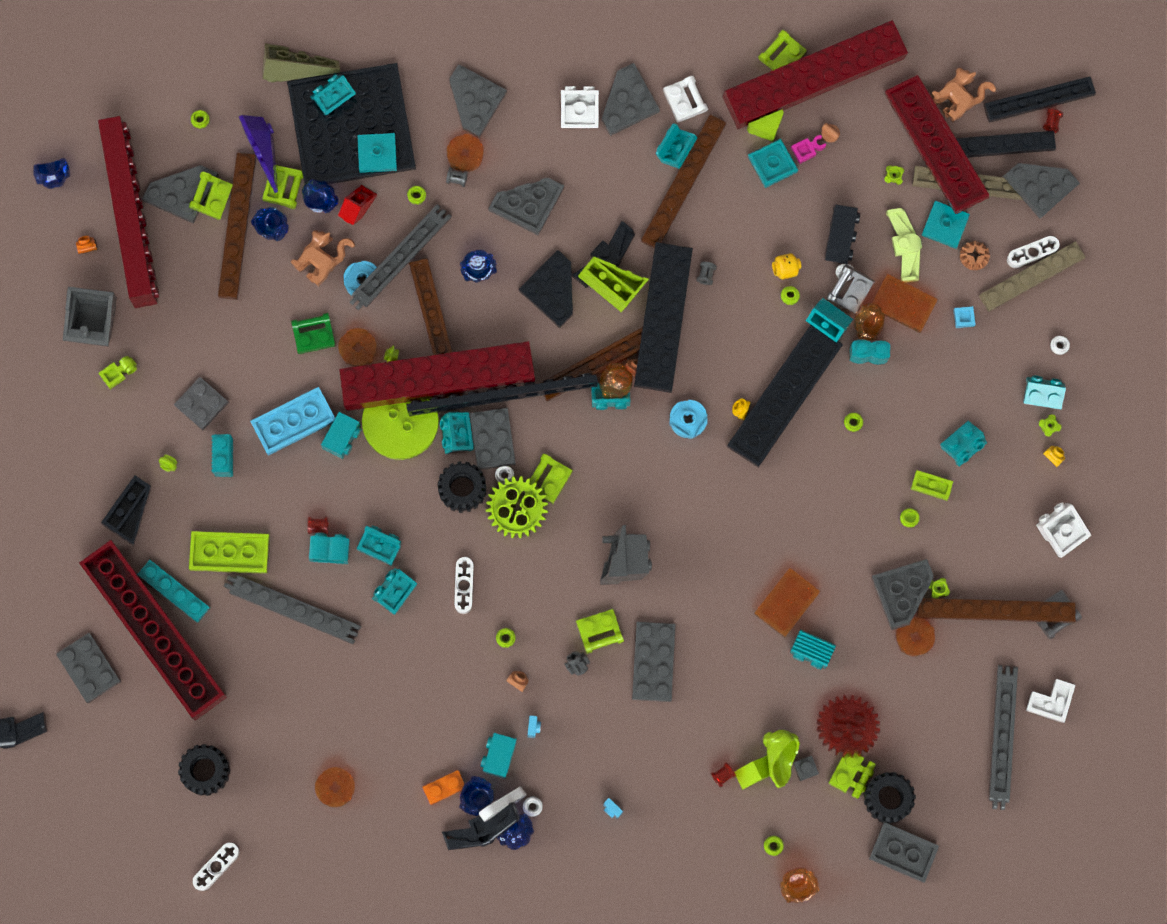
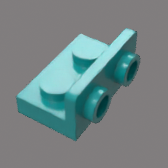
M335 74L327 80L329 82L324 87L320 85L312 91L314 94L310 97L312 100H315L324 115H328L356 94L344 75L337 76Z
M448 412L442 416L440 429L443 434L442 446L445 454H450L453 451H472L474 448L469 412Z
M396 568L386 574V580L375 589L374 596L372 597L373 601L378 602L394 615L417 585L414 580Z

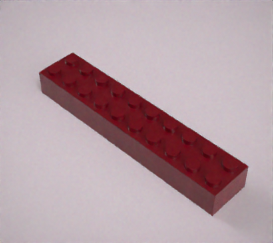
M891 20L725 90L722 97L737 130L748 126L750 122L779 110H786L904 60L908 51L894 21Z
M121 116L100 119L98 124L129 299L134 308L156 305L159 291L155 281H153L156 280V274L150 263L153 262V257L148 247L150 240L145 229L147 227L146 218L141 210L144 209L139 195L141 191L140 184L135 175L137 174V167L133 161L134 150L129 140L131 139L130 129L127 127V123L122 121Z
M529 341L339 369L346 411L406 403L414 400H426L433 397H447L452 394L461 395L471 391L481 392L490 388L502 389L509 385L522 386L528 382H535Z
M112 540L79 562L192 719L198 720L227 698Z

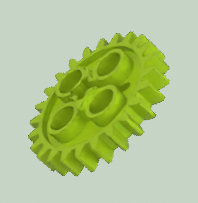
M512 476V482L505 478L504 485L498 482L499 489L492 488L495 494H488L492 498V501L486 502V504L491 505V508L487 509L486 512L492 513L488 519H494L492 526H499L497 532L503 529L504 536L510 532L511 538H514L516 533H518L519 538H522L524 532L528 537L530 536L529 530L536 533L535 526L542 527L539 521L546 520L542 514L548 513V510L543 509V506L548 505L547 502H543V499L547 496L540 495L543 488L536 489L537 482L530 485V478L526 482L523 481V476H520L519 481L516 480L515 476ZM510 489H514L517 492V497L514 500H510L507 497ZM524 491L525 495L520 503L522 510L516 512L513 522L510 523L509 520L515 510L512 506L518 503L520 495ZM527 497H532L535 500V505L532 508L525 505ZM502 507H507L510 511L509 516L506 518L500 515ZM520 514L527 517L525 525H520L517 522Z

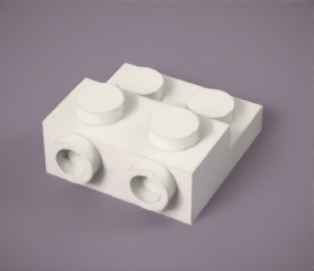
M565 86V90H561V128H598L599 90H595L594 86H584L583 90H576V86Z
M1063 502L1057 504L1054 507L1055 511L1050 515H1042L1039 518L1040 522L1036 524L1044 539L1049 541L1058 557L1061 558L1092 536L1074 506L1069 503L1064 504Z

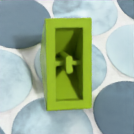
M783 110L748 123V133L773 142L783 118Z
M767 756L752 761L734 771L742 790L770 777Z

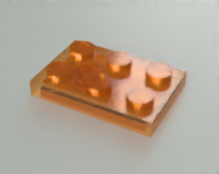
M887 274L870 308L921 333L938 299Z
M789 568L754 615L785 638L821 591Z

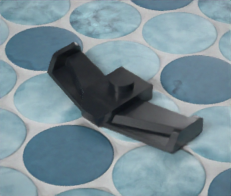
M621 221L609 245L602 240L590 253V256L618 267L635 236L633 229ZM584 266L577 272L573 273L572 277L576 279L585 288H587L589 285H587L583 280H581L578 277L581 271L585 268Z
M41 712L17 724L15 717L0 719V748H14L18 744L47 732L45 712Z
M511 802L486 822L483 821L481 816H478L468 821L471 828L443 831L442 834L447 849L449 851L477 846L485 847L492 844L495 838L518 822L520 816L515 803Z

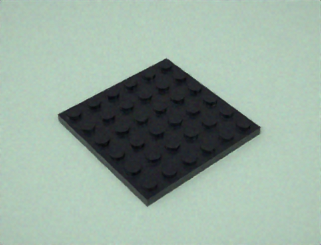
M397 63L287 81L305 188L416 170ZM335 74L337 76L344 75L356 94L328 115H324L315 100H312L310 97L314 94L312 91L320 85L323 87L329 83L327 80ZM395 133L397 171L359 173L357 135Z

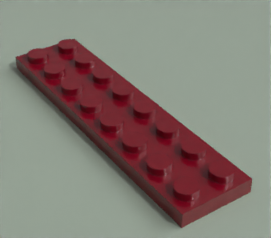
M916 75L886 90L885 95L955 214L988 199L989 193L919 76Z

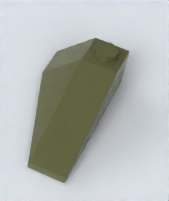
M266 43L264 45L262 75L263 79L269 82H283L340 72L339 61L322 56L309 57L304 51L294 53L289 51V47Z

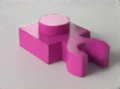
M817 135L812 142L806 138L791 146V150L799 164L815 157L817 154L815 150L822 151L826 148V143L823 145L817 144V141L822 138L821 135Z

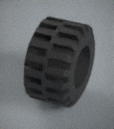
M458 461V464H449L450 467H445L443 474L439 476L438 492L440 499L447 508L450 507L454 512L455 510H458L459 513H463L466 510L471 512L472 508L476 509L479 504H482L483 498L486 496V480L483 472L480 469L478 470L476 465H470V462L463 464L461 461ZM458 478H467L473 482L474 488L469 495L460 497L452 493V483Z
M207 744L195 745L193 749L189 748L187 753L182 755V761L178 765L180 767L178 775H180L181 782L188 790L201 796H209L212 793H218L220 788L223 789L225 787L224 784L228 782V775L231 770L229 769L230 764L227 757L219 749ZM202 759H210L215 764L213 777L204 782L197 780L193 773L194 766Z
M885 772L870 781L864 792V805L867 806V812L872 814L871 817L878 819L882 823H893L904 819L911 813L915 805L916 794L914 795L913 791L915 789L909 784L911 782L904 778L905 776L902 774L898 775L896 772ZM890 786L899 792L900 804L895 809H887L881 805L879 792L883 787Z

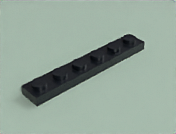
M1091 76L987 102L984 104V109L990 123L1095 96L1096 91Z
M1054 131L956 138L967 158L1055 151L1056 149Z

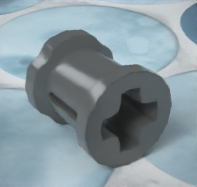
M449 167L446 184L451 182L465 187L468 171H457Z
M701 262L700 275L696 281L703 285H712L713 273L717 266L710 262Z

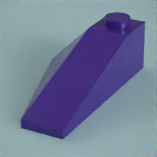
M241 115L239 119L246 137L274 193H277L278 184L274 140L271 135L274 133L270 123L266 124L263 117Z

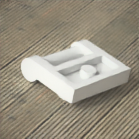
M689 76L680 82L663 88L677 123L708 110L707 104L703 102L695 85L696 80L694 76ZM685 87H689L696 102V108H692L685 93Z

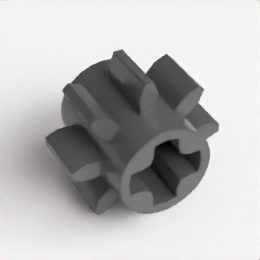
M574 651L567 656L568 662L564 665L571 675L575 673V675L579 676L588 670L587 665L590 664V661L584 652Z

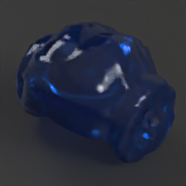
M65 158L33 166L36 184H42L48 189L63 186L66 178L71 176L70 167Z
M311 179L302 189L304 204L314 212L330 213L338 205L339 198L335 194V189L325 181Z
M275 207L261 208L251 219V224L254 226L257 234L267 240L281 241L289 231L286 215Z
M479 249L471 251L464 256L463 261L460 262V271L466 282L473 281L478 283L482 280H489L492 274L497 273V264L492 253L488 254L486 251Z
M472 776L470 781L466 782L462 787L459 795V808L470 815L478 816L480 811L493 802L494 792L491 788V783L487 782L484 778Z
M519 814V821L497 837L501 846L506 845L511 850H517L528 845L531 835L534 834V829L527 814Z

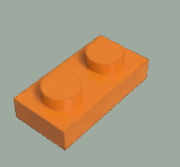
M458 770L423 786L430 805L466 789Z

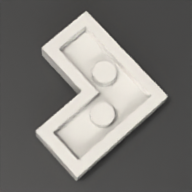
M1056 679L1050 697L1032 691L1026 711L1064 723L1075 685Z

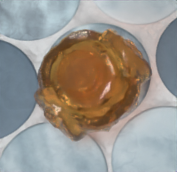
M873 303L863 304L861 309L855 313L854 328L860 340H877L878 334L882 331L885 314L879 305Z
M610 363L607 365L606 369L601 372L599 385L602 396L606 399L622 398L632 388V373L627 370L625 365L620 363Z
M800 867L785 873L783 882L779 884L781 894L787 903H803L813 898L815 893L820 891L818 880L814 876L813 871Z

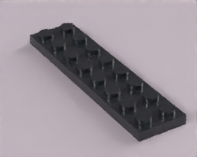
M659 242L655 243L634 387L672 393L693 248Z
M810 325L727 447L759 468L843 344L839 341L836 343Z

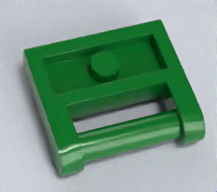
M329 313L297 321V319L291 320L298 354L335 347ZM325 323L326 328L303 333L299 332V328Z

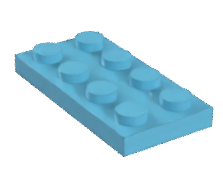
M317 387L250 422L269 456L332 424L335 417L320 388Z

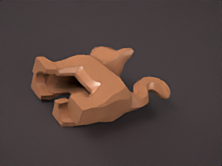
M958 68L955 78L947 82L940 92L933 91L931 98L936 105L941 104L947 99L950 100L953 105L950 108L945 107L942 113L946 118L950 117L951 121L954 122L962 117L966 111H969L973 106L985 99V89L988 88L995 92L996 86L991 82H983L978 87L977 97H973L963 86L974 81L973 77L976 75V72L970 73L968 70Z
M314 230L312 232V242L304 248L298 260L293 259L291 264L299 272L303 271L308 265H313L315 267L314 272L308 273L306 277L319 287L337 264L343 261L345 257L344 246L355 247L352 239L344 238L340 240L337 245L338 255L332 257L322 250L323 247L333 240L332 237H329L330 233Z

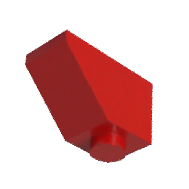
M361 185L345 197L338 216L349 224H356L365 215L377 194Z

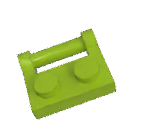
M781 30L778 38L758 58L771 70H775L801 59L807 53V50L791 38L786 31ZM783 42L787 43L788 45L772 61L769 57Z
M276 165L278 192L274 193L267 180L262 199L265 202L295 209L297 205L296 197L301 179H303V173L300 170ZM292 176L294 177L289 199L283 198L288 178Z
M201 172V180L194 199L189 204V208L219 220L221 219L233 184L216 178L209 173ZM207 182H210L212 184L205 204L202 206L200 202Z
M542 454L541 461L530 478V485L539 480L547 465L552 466L540 487L543 488L540 495H546L547 497L544 499L554 504L573 470L555 461L550 456Z
M613 609L576 620L586 654L591 653L592 650L616 642L618 644L624 642ZM614 631L615 635L589 643L588 638Z

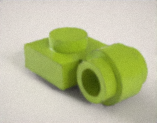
M125 356L119 361L120 366L117 367L113 362L98 373L110 390L126 379L122 373L130 375L137 370V364L132 357Z

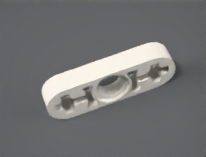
M1048 236L1014 249L1009 253L1007 263L1012 268H1019L1050 256L1058 250L1059 240L1054 236ZM1048 242L1050 244H1054V247L1052 249L1050 247H1047L1042 251V248L1045 247L1048 244ZM1036 248L1038 255L1035 257L1030 256L1028 249ZM1022 251H1024V257L1020 258L1018 263L1016 260H1012L1014 255L1020 257L1023 255Z
M462 557L456 562L454 605L457 612L461 614H466L472 609L474 566L472 560L468 557ZM463 562H467V565H470V568L466 569V575H470V578L467 576L458 577L459 574L463 575V569L459 567L463 565ZM462 580H466L470 584V587L465 591L460 590L458 587ZM470 594L469 597L465 596V601L469 606L461 609L458 603L462 602V595Z
M520 786L488 805L479 812V815L486 822L508 806L509 803L514 802L516 804L527 794Z
M233 843L224 844L194 876L193 886L200 891L208 890L238 858L240 853L238 846ZM234 847L233 853L235 855L233 857L229 855L225 859L228 861L227 864L218 858L220 854L222 857L227 854L226 848L231 849ZM214 861H219L222 865L221 870L217 873L211 870V864ZM207 869L214 878L208 877L205 880L206 886H198V878H204L207 875L204 871Z

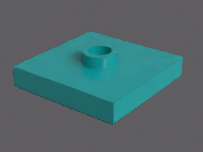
M395 133L357 135L359 173L397 171Z
M782 139L748 154V158L765 188L799 171Z
M935 201L921 236L957 249L970 214L964 211L955 214L951 206Z

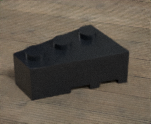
M833 205V216L830 223L824 260L848 264V261H852L853 250L850 248L851 243L856 240L857 231H854L855 223L859 224L860 213L857 212L858 208Z
M134 475L102 520L101 525L134 546L151 491V485Z

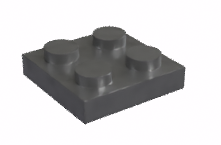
M199 377L178 399L174 406L203 431L229 402Z

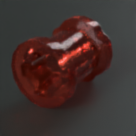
M1048 109L1046 113L1048 115L1047 120L1042 128L1045 131L1057 133L1060 129L1058 125L1060 118L1063 117V112L1057 109Z
M308 517V534H312V532L328 534V517H324V519Z
M727 762L717 772L710 774L720 788L726 781L736 777V774Z

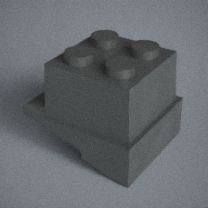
M68 287L63 341L109 347L116 310L117 297L114 292Z
M622 525L614 535L602 536V543H611L608 561L604 562L600 585L642 580L649 574V571L652 569L651 559H648L650 541L647 540L645 534H626V525Z

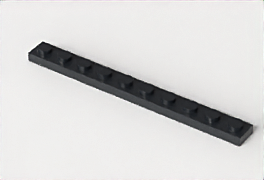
M585 373L577 378L566 376L558 381L547 379L539 384L528 382L520 387L509 385L505 389L500 390L490 388L486 392L481 393L471 391L467 395L462 396L460 394H452L448 398L443 399L441 397H433L429 399L430 401L424 402L422 400H414L410 402L411 404H406L409 416L581 390L598 387L597 375Z

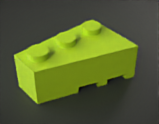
M593 257L578 275L581 280L620 312L627 307L649 280L648 278L632 274L631 271L622 270L616 267V265Z

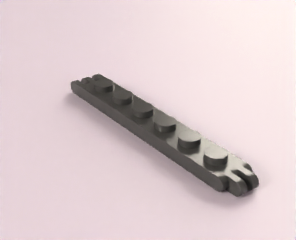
M437 204L353 292L352 296L354 298L350 301V304L354 305L359 301L355 307L357 310H360L363 305L368 307L452 216L448 214L443 218L442 216L446 213V210L442 209L437 213L441 207Z
M238 575L236 578L228 576L226 580L233 582V585L225 583L223 586L230 590L229 594L350 644H354L355 640L348 638L349 635L354 637L358 635V633L352 631V628L356 630L361 628L360 625Z
M1002 665L997 666L989 801H992V809L996 810L998 802H1000V810H1005V804L1010 801L1018 676L1017 666H1013L1012 674H1010V666H1005V673H1002Z

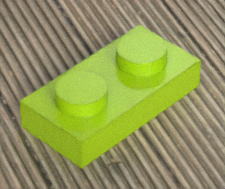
M916 470L911 490L947 501L954 481Z

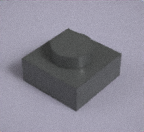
M812 756L793 762L800 781L819 774Z

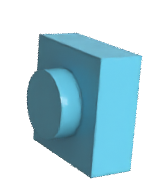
M973 306L954 308L956 328L974 327L976 325Z
M529 716L528 737L535 738L536 733H540L541 722L537 721V716Z
M610 798L604 802V812L611 818L615 816L618 819L623 811Z

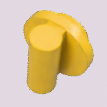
M745 399L737 400L732 407L733 415L740 420H745L751 402Z
M1050 446L1043 453L1056 467L1065 460V453L1058 446Z

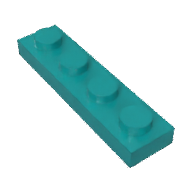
M151 560L137 574L197 623L210 609L209 606Z

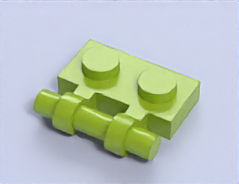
M846 749L828 784L844 793L851 787L854 789L851 796L859 799L861 793H864L866 790V783L874 774L873 770L876 764L869 761L867 766L864 767L861 765L864 757ZM857 771L862 773L858 783L853 781Z

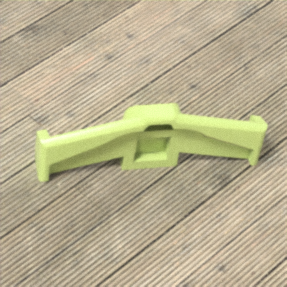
M904 209L887 210L886 215L889 217L897 236L892 237L895 257L902 256L900 284L919 281L921 239L916 235Z

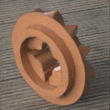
M976 240L967 242L960 251L961 263L970 270L983 269L990 259L989 249L983 243H979ZM974 249H976L977 254L981 255L977 257L976 261L973 256L969 255L973 253Z

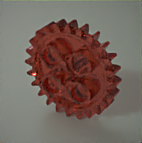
M843 695L842 700L836 696L835 703L829 700V707L823 705L822 709L824 712H819L818 715L822 719H817L816 722L821 726H818L816 731L822 732L818 738L825 739L822 743L823 746L829 744V752L835 749L836 756L839 752H842L843 758H845L847 753L853 758L855 752L860 757L862 750L867 753L869 750L868 746L874 747L873 741L878 740L876 734L880 733V729L877 728L880 725V721L875 720L878 718V714H872L874 707L867 708L868 701L862 704L861 697L855 701L854 695L851 696L850 700H847L846 695ZM841 712L845 717L839 719L835 716V713ZM860 715L864 718V721L858 722L854 717ZM846 724H850L851 728L847 729ZM840 731L842 736L835 737L832 732ZM859 734L862 739L854 740L852 735Z

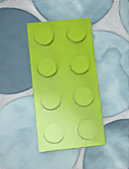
M191 531L189 570L267 573L270 535Z

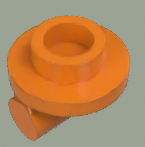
M82 236L76 242L78 254L97 250V245L92 237Z

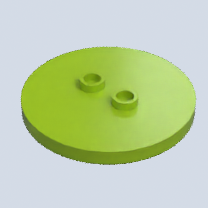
M410 402L365 408L362 416V428L367 442L377 453L390 459L405 460L420 455L433 443L439 427L438 413L409 416L406 404H411Z

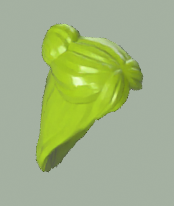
M778 730L774 733L767 732L763 737V744L767 747L769 774L777 788L784 787L791 778L792 764L799 750V738L796 734L786 730Z

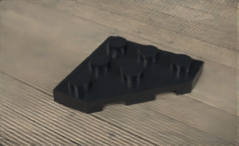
M557 250L519 288V292L559 328L573 316L571 261Z

